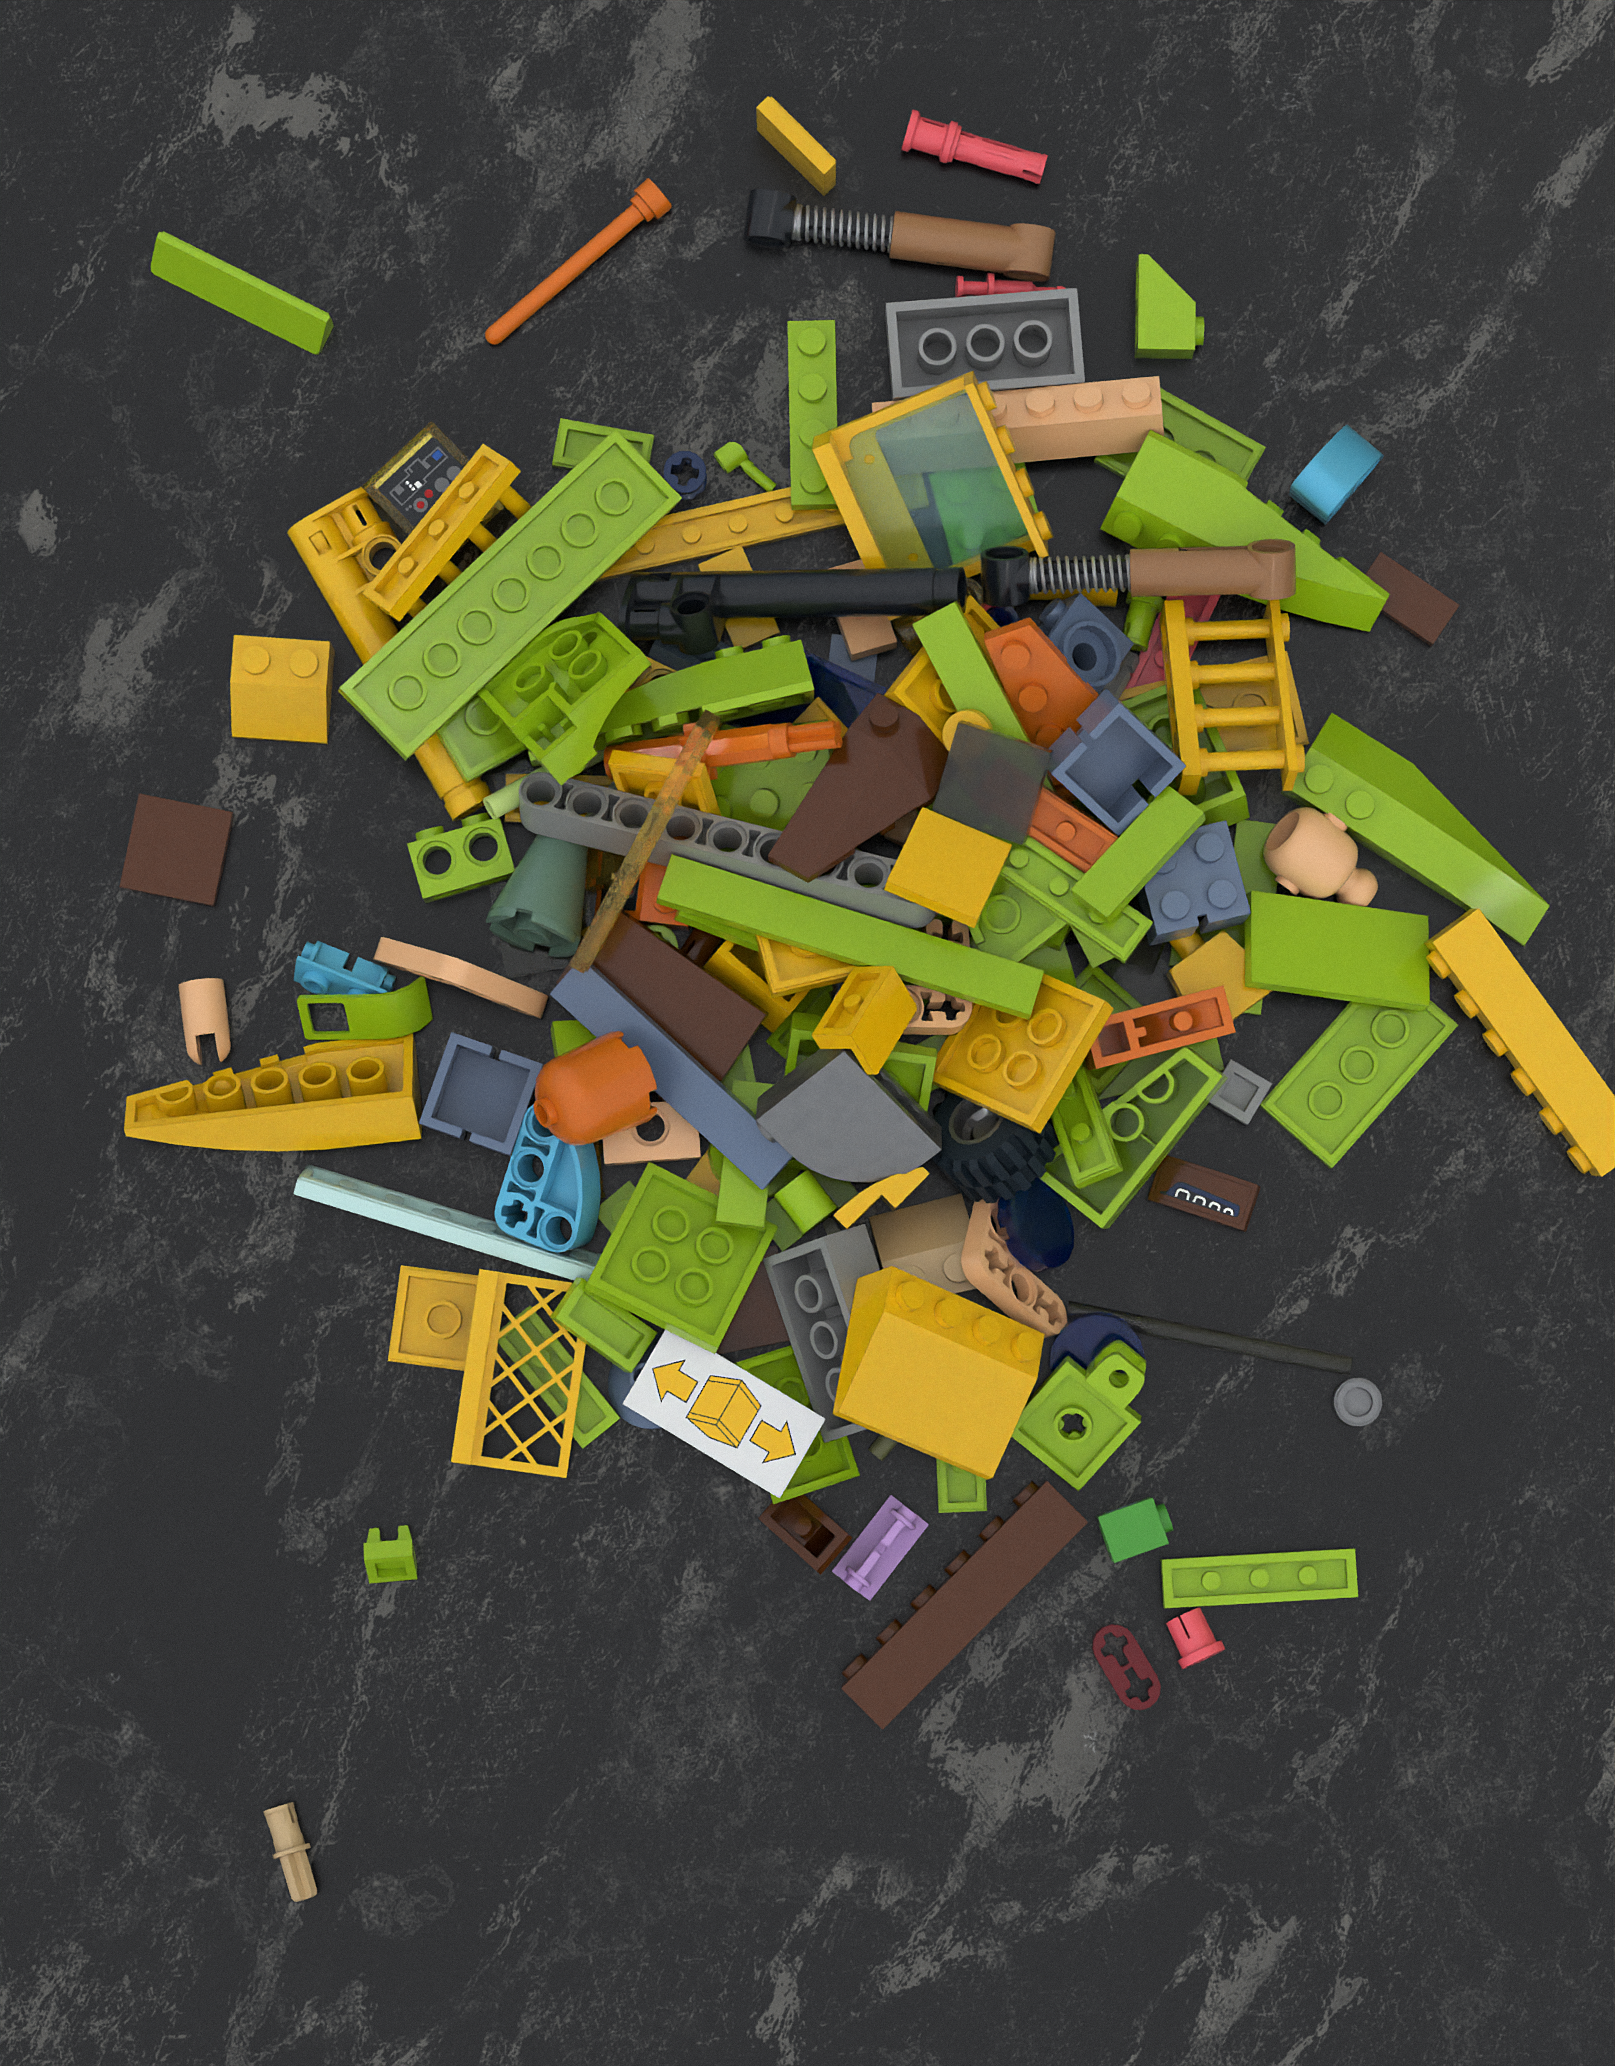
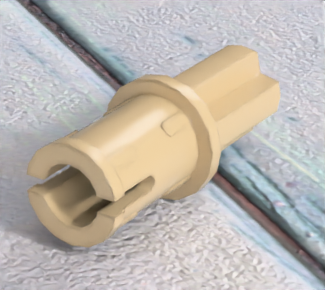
M294 1802L265 1810L263 1813L270 1828L276 1851L272 1855L273 1859L280 1858L291 1899L294 1902H299L314 1897L317 1894V1887L306 1854V1849L311 1848L310 1843L305 1844L297 1820Z

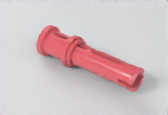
M912 110L901 151L909 152L910 149H915L939 156V161L942 163H952V160L956 159L1003 174L1019 177L1038 185L1040 184L1048 155L1031 152L1013 145L961 131L962 126L958 125V122L951 121L949 124H944L921 117L920 111Z

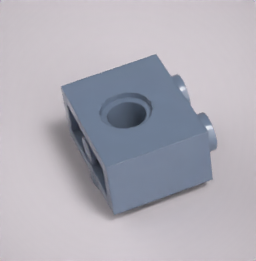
M1082 593L1075 594L1064 600L1060 598L1054 599L1044 608L1039 616V619L1042 621L1039 628L1067 658V663L1085 683L1088 682L1100 695L1106 684L1111 682L1117 675L1121 662L1134 643Z

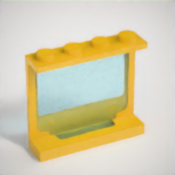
M970 371L813 437L812 451L865 569L938 568L942 570L945 567H963L966 578L981 573L980 554L988 548L1016 546L1026 549L1028 553L1036 550L1039 558L1049 556L1047 540L1053 538V532L1043 510L1035 513L1029 500L1030 496L1035 495L1031 480L1025 468L1016 470L1010 456L1011 453L1016 452L1011 434L1005 424L1000 427L997 426L991 410L997 408L994 395L987 381L978 383L974 371ZM887 616V618H888L889 621L900 617V616Z

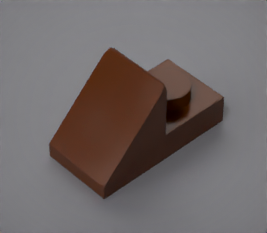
M804 1494L776 1504L772 1502L758 1518L820 1575L852 1539L851 1535Z

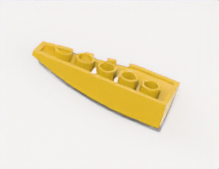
M414 1033L389 1039H352L319 1042L303 1047L305 1053L303 1055L282 1061L279 1060L278 1054L259 1059L260 1067L234 1074L232 1067L213 1072V1076L206 1082L193 1086L188 1080L127 1096L124 1124L126 1137L183 1146L275 1152L327 1150L422 1139V1125L419 1124L422 1115V1101Z

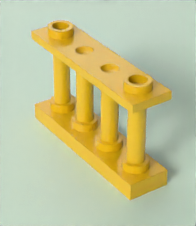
M482 444L362 594L374 605L399 622L406 613L414 618L427 606L419 597L437 575L449 585L462 573L450 559L467 538L483 553L497 540L480 523L497 500L518 520L532 508L510 486L521 471L510 460Z
M1279 599L1268 600L1263 619L1194 622L1192 617H1185L1183 600H1164L1159 626L1172 750L1186 765L1175 777L1177 792L1180 795H1196L1201 777H1207L1208 772L1280 769L1282 790L1292 791L1297 774L1304 772L1305 753L1303 744L1295 743L1284 642H1289L1290 621L1288 613H1281ZM1266 638L1268 662L1198 665L1197 660L1190 661L1188 646H1194V641ZM1267 681L1271 683L1273 706L1203 709L1202 704H1194L1193 689H1198L1199 684ZM1275 725L1278 745L1276 750L1207 752V748H1199L1198 733H1203L1204 728Z

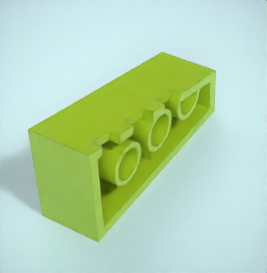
M1184 1046L1136 1083L1129 1091L1102 1110L1124 1171L1079 1189L1074 1185L1059 1144L1053 1148L1056 1155L1053 1162L1046 1163L1044 1168L1047 1171L1040 1179L1102 1229L1110 1228L1228 1077L1192 1048Z

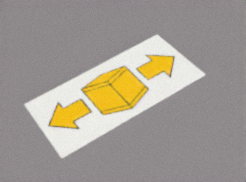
M667 1330L662 1334L623 1402L625 1406L778 1498L782 1496L825 1421L824 1417L719 1354H713Z

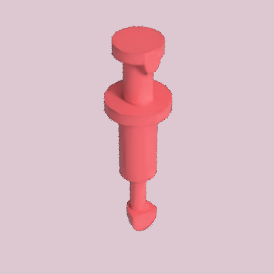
M987 273L985 282L964 281L963 276H957L955 297L1066 288L1064 286L1036 287V284H1033L1032 281L995 280L994 273Z

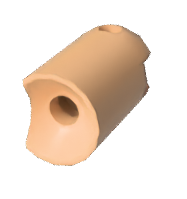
M204 978L179 984L178 988L188 1056L195 1063L202 1065L199 1035L215 1033L217 1053L221 1063L227 1058L231 1050L224 980Z

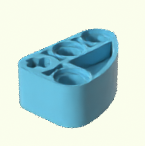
M1345 425L1317 453L1291 485L1289 496L1326 525L1384 455L1349 425Z
M532 1105L524 1115L495 1205L494 1216L496 1223L505 1233L551 1252L559 1253L583 1247L591 1241L595 1233L600 1208V1171L594 1144L573 1146L557 1139L548 1128L543 1127L538 1122ZM535 1155L543 1162L544 1172L541 1178L533 1171L532 1163ZM522 1203L524 1204L522 1211H526L528 1213L527 1220H524V1216L526 1213L520 1212V1204ZM563 1217L571 1224L572 1235L569 1240L564 1238L560 1230V1223Z

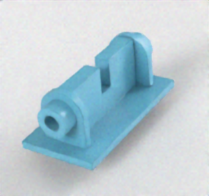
M307 941L301 956H298L296 959L293 981L300 983L307 991L317 995L380 994L391 992L397 977L389 974V968L360 957L357 958L352 971L346 970L344 967L349 958V953L324 944L321 941H317L316 944Z

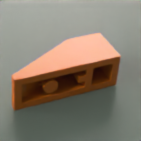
M1224 985L1111 1014L1084 1059L1087 1069L1094 1070L1236 1033Z

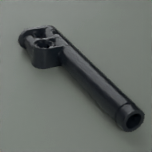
M945 567L942 570L938 568L634 572L630 577L620 605L618 629L634 644H636L637 640H661L663 645H677L679 651L686 655H701L717 647L727 618L928 616L956 600L962 612L965 613L967 605L966 574L963 567Z

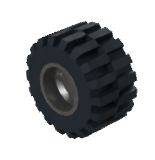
M948 1091L944 1094L946 1097L944 1101L937 1103L932 1110L935 1114L933 1119L942 1127V1150L931 1159L963 1196L967 1195L970 1200L979 1202L983 1199L986 1203H996L999 1197H1003L1005 1201L1014 1198L1015 1192L1021 1189L1025 1192L1032 1187L1031 1182L1036 1177L1041 1178L1047 1171L1044 1168L1046 1163L1053 1162L1056 1155L1052 1148L1059 1144V1140L1051 1117L1042 1132L1038 1134Z

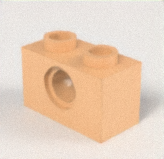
M658 1095L659 1102H650V1106L657 1107L655 1115L664 1121L665 1130L663 1135L655 1141H645L639 1137L636 1126L604 1138V1164L606 1166L701 1159L700 1132Z

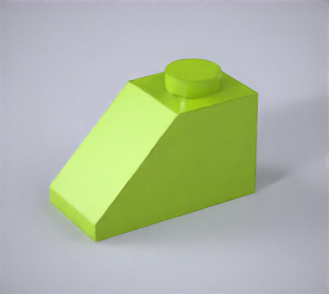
M1139 254L1136 262L1135 358L1192 359L1195 345H1203L1204 317L1196 316V302L1148 254Z

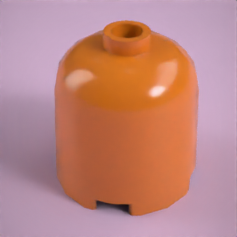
M621 1031L606 1033L557 1056L546 1063L539 1072L535 1083L536 1101L533 1105L534 1113L538 1122L543 1127L548 1128L562 1142L573 1146L591 1144L646 1123L657 1113V1107L650 1106L649 1092L657 1089L650 1064L638 1045L630 1049L622 1041L624 1034Z

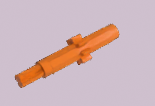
M835 720L794 726L791 722L766 724L714 731V724L706 723V721L683 724L684 735L606 746L604 750V767L608 778L613 780L608 761L614 749L705 763L710 780L718 779L717 768L774 761L792 758L797 753L841 748L843 743L840 735L842 728L839 721L835 722Z

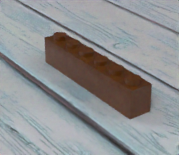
M1044 1480L1039 1486L1031 1481L1012 1500L1018 1508L1005 1521L997 1515L978 1534L984 1542L971 1555L962 1550L944 1569L949 1577L937 1589L929 1584L914 1598L910 1605L916 1611L903 1624L895 1618L875 1638L881 1646L868 1659L860 1653L842 1671L841 1674L847 1680L841 1685V1689L882 1730L1088 1523L1048 1481Z

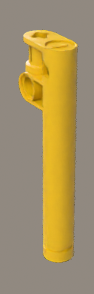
M369 485L362 486L345 494L303 518L287 531L288 536L363 665L399 632L390 615L374 605L362 594L381 571L372 565V559L374 554L380 549L390 548L397 551L402 545L389 522L381 520L369 498L373 495V490ZM357 510L361 512L365 519L366 526H363L356 514ZM436 733L414 753L441 800H444V807L452 821L460 820L484 807L483 798L492 794L488 785L481 780V776L466 784Z

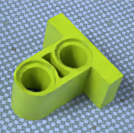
M807 1169L778 1191L774 1198L767 1203L765 1220L778 1226L773 1241L782 1252L787 1250L856 1196L858 1191L849 1181L830 1178Z

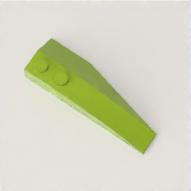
M1152 430L1149 431L1103 521L1101 530L1138 549L1247 546L1249 543L1263 539L1288 540L1295 544L1296 593L1291 597L1279 599L1280 610L1326 623L1370 632L1390 595L1387 591L1345 558L1338 557L1335 559L1320 546L1321 540L1308 529L1301 532L1281 517L1284 511L1271 500L1264 503L1246 489L1248 482L1238 474ZM1237 594L1265 605L1268 600L1253 598L1249 594Z
M783 635L762 641L763 648L744 653L743 646L725 648L714 653L716 658L714 660L664 675L624 693L607 716L593 748L596 752L605 750L606 746L656 739L681 733L685 723L706 721V723L716 725L812 703L814 701V686L802 641L791 642L790 635ZM528 752L532 766L534 767L541 765L537 761V759L530 752Z
M1334 713L1330 714L1306 752L1304 772L1297 774L1293 790H1282L1280 793L1301 807L1315 808L1323 814L1324 812L1327 814L1329 812L1345 823L1348 827L1345 832L1353 840L1464 910L1468 911L1479 908L1494 929L1523 947L1550 906L1412 762Z

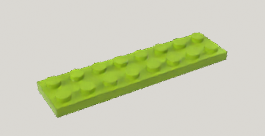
M615 429L339 688L338 692L406 761L526 645L557 619L681 501L682 497Z

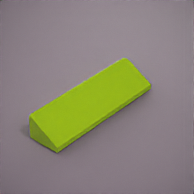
M164 231L158 233L151 261V272L154 275L312 354L318 355L322 351L334 327L329 313Z

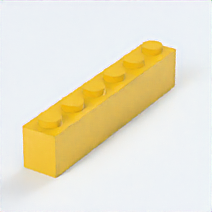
M1479 908L1468 910L1424 943L1431 952L1426 956L1428 963L1441 979H1445L1448 976L1459 991L1454 995V998L1469 1018H1473L1476 1015L1487 1029L1482 1034L1485 1042L1498 1057L1505 1054L1515 1068L1510 1075L1519 1089L1526 1096L1533 1093L1543 1107L1538 1112L1539 1116L1554 1135L1561 1132L1571 1145V1148L1566 1152L1573 1164L1583 1174L1589 1171L1593 1176L1603 1177L1615 1168L1614 1094Z

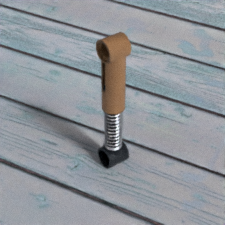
M754 189L749 192L743 239L755 245L782 248L788 247L791 239L800 241L805 237L806 242L813 238L814 242L818 243L819 239H821L824 245L829 240L832 246L839 242L840 247L847 243L849 248L856 244L857 249L864 245L865 250L872 246L874 251L881 247V251L885 252L886 248H888L889 258L998 272L1003 273L1009 278L1022 281L1044 282L1050 279L1056 232L1045 226L1025 223L1004 226L895 211V216H891L887 220L884 214L879 219L876 213L869 217L867 212L864 216H860L859 211L856 212V215H852L851 210L847 214H844L842 209L839 210V213H835L834 208L827 212L826 207L819 211L817 205L814 207V210H811L809 205L796 204L797 198L783 191Z
M1263 539L1249 543L1247 546L1130 549V554H1126L1124 559H1121L1119 554L1116 556V559H1112V556L1109 554L1107 559H1103V556L1100 555L1099 559L1095 560V557L1092 555L1090 560H1086V557L1083 555L1082 560H1078L1077 556H1074L1073 560H1069V557L1066 555L1064 560H1060V557L1057 556L1056 561H1052V558L1049 556L1047 561H1043L1042 557L1039 559L1029 557L1026 549L1016 546L988 548L980 554L982 601L987 605L996 607L1021 605L1030 600V594L1034 593L1036 595L1042 592V590L1045 594L1049 590L1055 594L1057 589H1060L1062 594H1064L1066 589H1069V592L1072 594L1075 589L1079 593L1083 589L1090 593L1092 588H1094L1098 593L1100 588H1103L1106 593L1109 588H1112V591L1115 593L1117 588H1120L1122 592L1128 588V591L1131 592V597L1249 594L1253 598L1262 600L1284 599L1296 593L1295 544L1282 539Z

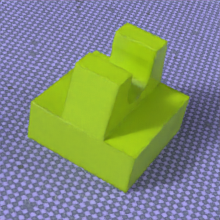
M408 1525L398 1526V1538L392 1541H382L379 1528L369 1529L367 1543H364V1562L369 1584L418 1579L417 1560Z

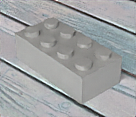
M1077 288L886 303L885 322L892 401L906 399L970 371H974L979 384L987 381L992 392L1085 383Z
M862 1224L815 1239L763 1259L813 1411L825 1418L820 1428L824 1443L866 1430L862 1426L833 1414L857 1278L880 1270L866 1226Z

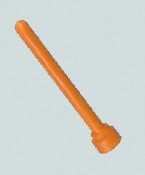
M647 178L633 190L636 195L629 200L632 205L494 322L485 332L486 340L493 345L501 343L641 221L649 222L653 217L658 220L672 208V205L660 189Z

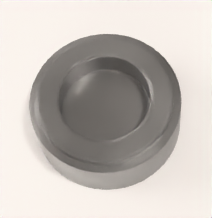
M1351 1378L1342 1382L1336 1388L1332 1405L1335 1414L1342 1422L1351 1426H1364L1373 1422L1378 1417L1382 1408V1396L1379 1389L1371 1381L1363 1378Z

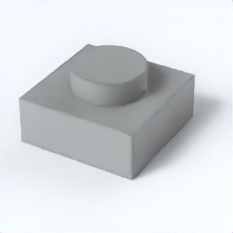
M1230 1059L1222 1072L1228 1079L1208 1104L1247 1126L1272 1083Z

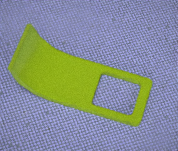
M423 976L417 978L410 985L393 992L380 994L299 995L297 998L304 1036L308 1040L397 1038L420 1031L433 1020L426 981ZM342 1003L345 1007L349 1031H315L308 1004Z

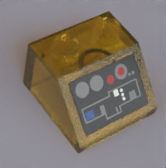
M431 421L376 472L362 488L407 538L469 462V459ZM497 500L480 523L485 526L504 506ZM467 538V539L463 542V544L459 547V549H460L464 544H466L470 539Z

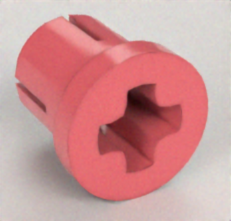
M1200 1607L1166 1623L1182 1657L1178 1660L1182 1670L1226 1649L1222 1640L1216 1641Z

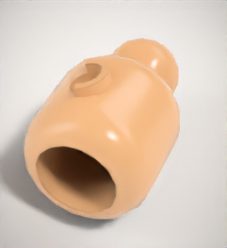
M1311 807L1296 808L1278 821L1266 839L1263 854L1265 863L1277 875L1274 880L1288 889L1294 896L1300 893L1306 898L1321 900L1335 894L1339 903L1366 907L1378 890V882L1374 874L1368 869L1355 867L1358 860V847L1351 836L1345 832L1348 828L1345 823L1330 812L1328 814L1324 812L1323 814Z

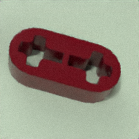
M1107 1624L1098 1629L1092 1639V1651L1117 1696L1127 1707L1134 1710L1150 1708L1157 1702L1160 1696L1161 1685L1158 1676L1135 1637L1127 1628L1119 1624ZM1110 1632L1116 1638L1121 1636L1126 1638L1127 1643L1121 1649L1128 1662L1122 1666L1119 1665L1117 1659L1112 1654L1103 1656L1100 1649L1106 1645L1104 1636ZM1131 1667L1138 1678L1141 1680L1149 1678L1151 1681V1685L1146 1688L1148 1697L1145 1700L1141 1701L1136 1695L1129 1698L1126 1695L1125 1691L1131 1685L1124 1671Z

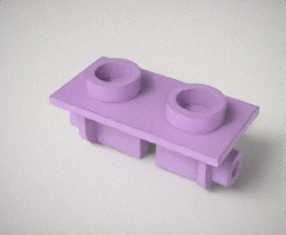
M890 1495L832 1572L870 1601L929 1524Z

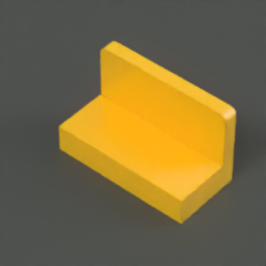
M854 966L812 1033V1037L820 1049H852L866 1074L877 1075L917 1011V1005L893 966Z

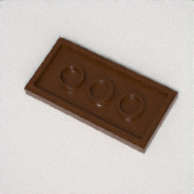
M613 902L607 905L556 982L559 984L578 960L585 957L721 1083L769 1014Z

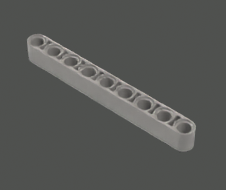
M547 772L529 774L522 780L519 786L520 819L522 825L535 834L666 867L668 866L671 854L909 928L924 927L936 915V912L884 890L887 879L897 861L895 859L856 850L855 854L828 870L827 873H830L829 875L819 876L807 883L779 866L766 862L769 852L783 831L571 778L563 785H560ZM538 801H546V802H549L548 804H545V805H536V804H534V802H538ZM587 812L594 813L596 815L590 817H583L580 814ZM631 824H638L642 827L633 829L628 828L626 826ZM686 836L688 839L675 840L673 837ZM727 847L733 848L735 851L723 852L719 849ZM862 883H873V884H875V885H877V886L872 887V888H867V887L861 886L860 884H862Z

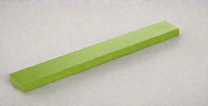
M957 600L913 623L912 625L957 711L975 709L985 714L990 720L993 727V740L990 747L981 754L988 770H990L996 759L1001 755L1057 793ZM1072 928L1092 968L1114 958L1110 953Z
M671 854L656 901L657 904L855 966H893L903 981L1027 1020L1030 1019L1044 974V970L673 854Z

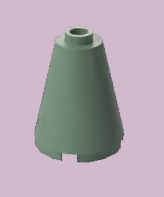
M537 834L490 908L486 918V923L492 922L489 930L502 940L527 951L533 952L535 945L538 944L550 947L548 956L570 957L576 954L581 941L589 847Z

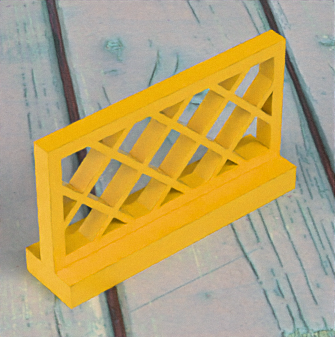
M479 1269L451 1462L567 1478L586 1343L579 1338L575 1342L568 1333V1330L552 1320L559 1331L536 1347L519 1324L541 1307L544 1308L550 1317L553 1311L547 1303L561 1292H567L572 1285L571 1282ZM506 1284L527 1286L539 1303L518 1319H515L504 1304ZM535 1287L555 1291L543 1299ZM503 1311L511 1324L500 1331ZM515 1327L532 1351L511 1367H508L497 1353L498 1339ZM563 1334L575 1350L574 1360L572 1364L556 1374L540 1351ZM536 1355L552 1379L529 1395L512 1372ZM496 1359L504 1372L493 1379ZM572 1370L568 1390L560 1379ZM508 1375L525 1399L501 1416L490 1401L491 1387ZM556 1382L568 1398L567 1408L565 1412L549 1422L533 1399ZM529 1403L545 1427L522 1443L505 1420ZM489 1407L497 1420L486 1427ZM565 1419L561 1438L553 1427ZM499 1424H502L518 1446L502 1459L481 1456L484 1436ZM547 1431H550L561 1446L558 1467L537 1464L526 1447ZM522 1451L530 1463L510 1459Z

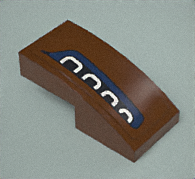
M1167 1155L1158 1166L1148 1200L1246 1232L1261 1186Z

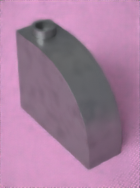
M819 1049L757 1098L756 1124L762 1135L772 1143L777 1141L790 1155L809 1169L830 1178L849 1182L881 1181L892 1175L906 1174L918 1168L942 1150V1127L883 1067L877 1075H867L852 1049Z

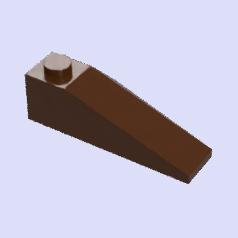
M880 693L876 694L851 724L842 738V747L835 749L768 854V861L807 883L855 854L858 845L878 832L883 836L894 829L895 822L914 809L920 812L922 807L926 808L931 805L960 770V764L918 714Z

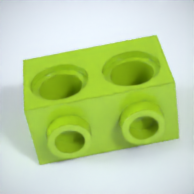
M489 813L473 815L461 820L462 828L444 832L443 826L432 827L417 832L415 834L417 841L407 843L425 903L505 881L511 877L515 870V865L500 817L494 820L490 819ZM490 837L497 842L498 849L492 859L479 861L471 855V847L478 838ZM443 850L451 855L449 869L439 875L429 873L425 868L426 858L433 851Z

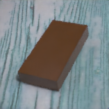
M1382 552L1379 553L1365 574L1390 594L1381 613L1430 646L1434 644L1460 606Z

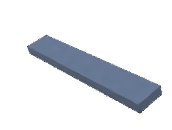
M585 957L580 958L552 990L550 995L594 1036L599 1037L612 1031H621L624 1034L622 1041L629 1049L638 1045L653 1072L657 1089L654 1091L761 1190L766 1189L792 1160L793 1156L777 1141L772 1143L762 1135L756 1124V1115Z

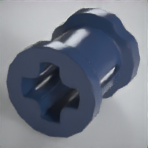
M679 451L672 454L666 460L664 479L682 497L681 501H691L705 490L707 485L706 466L696 453ZM684 466L692 467L693 476L698 477L697 479L690 478L687 486L679 485L678 476L673 474L681 473Z

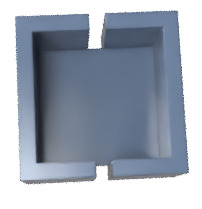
M1106 688L1076 719L1082 727L1076 733L1068 727L1039 759L1059 782L1119 836L1149 805L1132 784L1139 779L1149 792L1157 797L1186 765L1168 745Z
M1226 820L1199 826L1136 895L1141 914L1153 921V925L1146 933L1150 946L1190 937L1198 927L1200 933L1203 934L1241 925L1251 914ZM1204 916V918L1199 923L1197 917Z
M451 1032L419 1124L464 1140L466 1132H470L472 1134L469 1141L472 1144L511 1157L524 1115L535 1099L536 1078L544 1065L505 1050H501L498 1058L500 1061L495 1060L493 1057L496 1050L493 1046Z

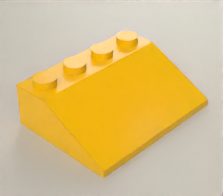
M893 1266L857 1278L833 1414L986 1480L991 1479L996 1472L1038 1378L1045 1334Z

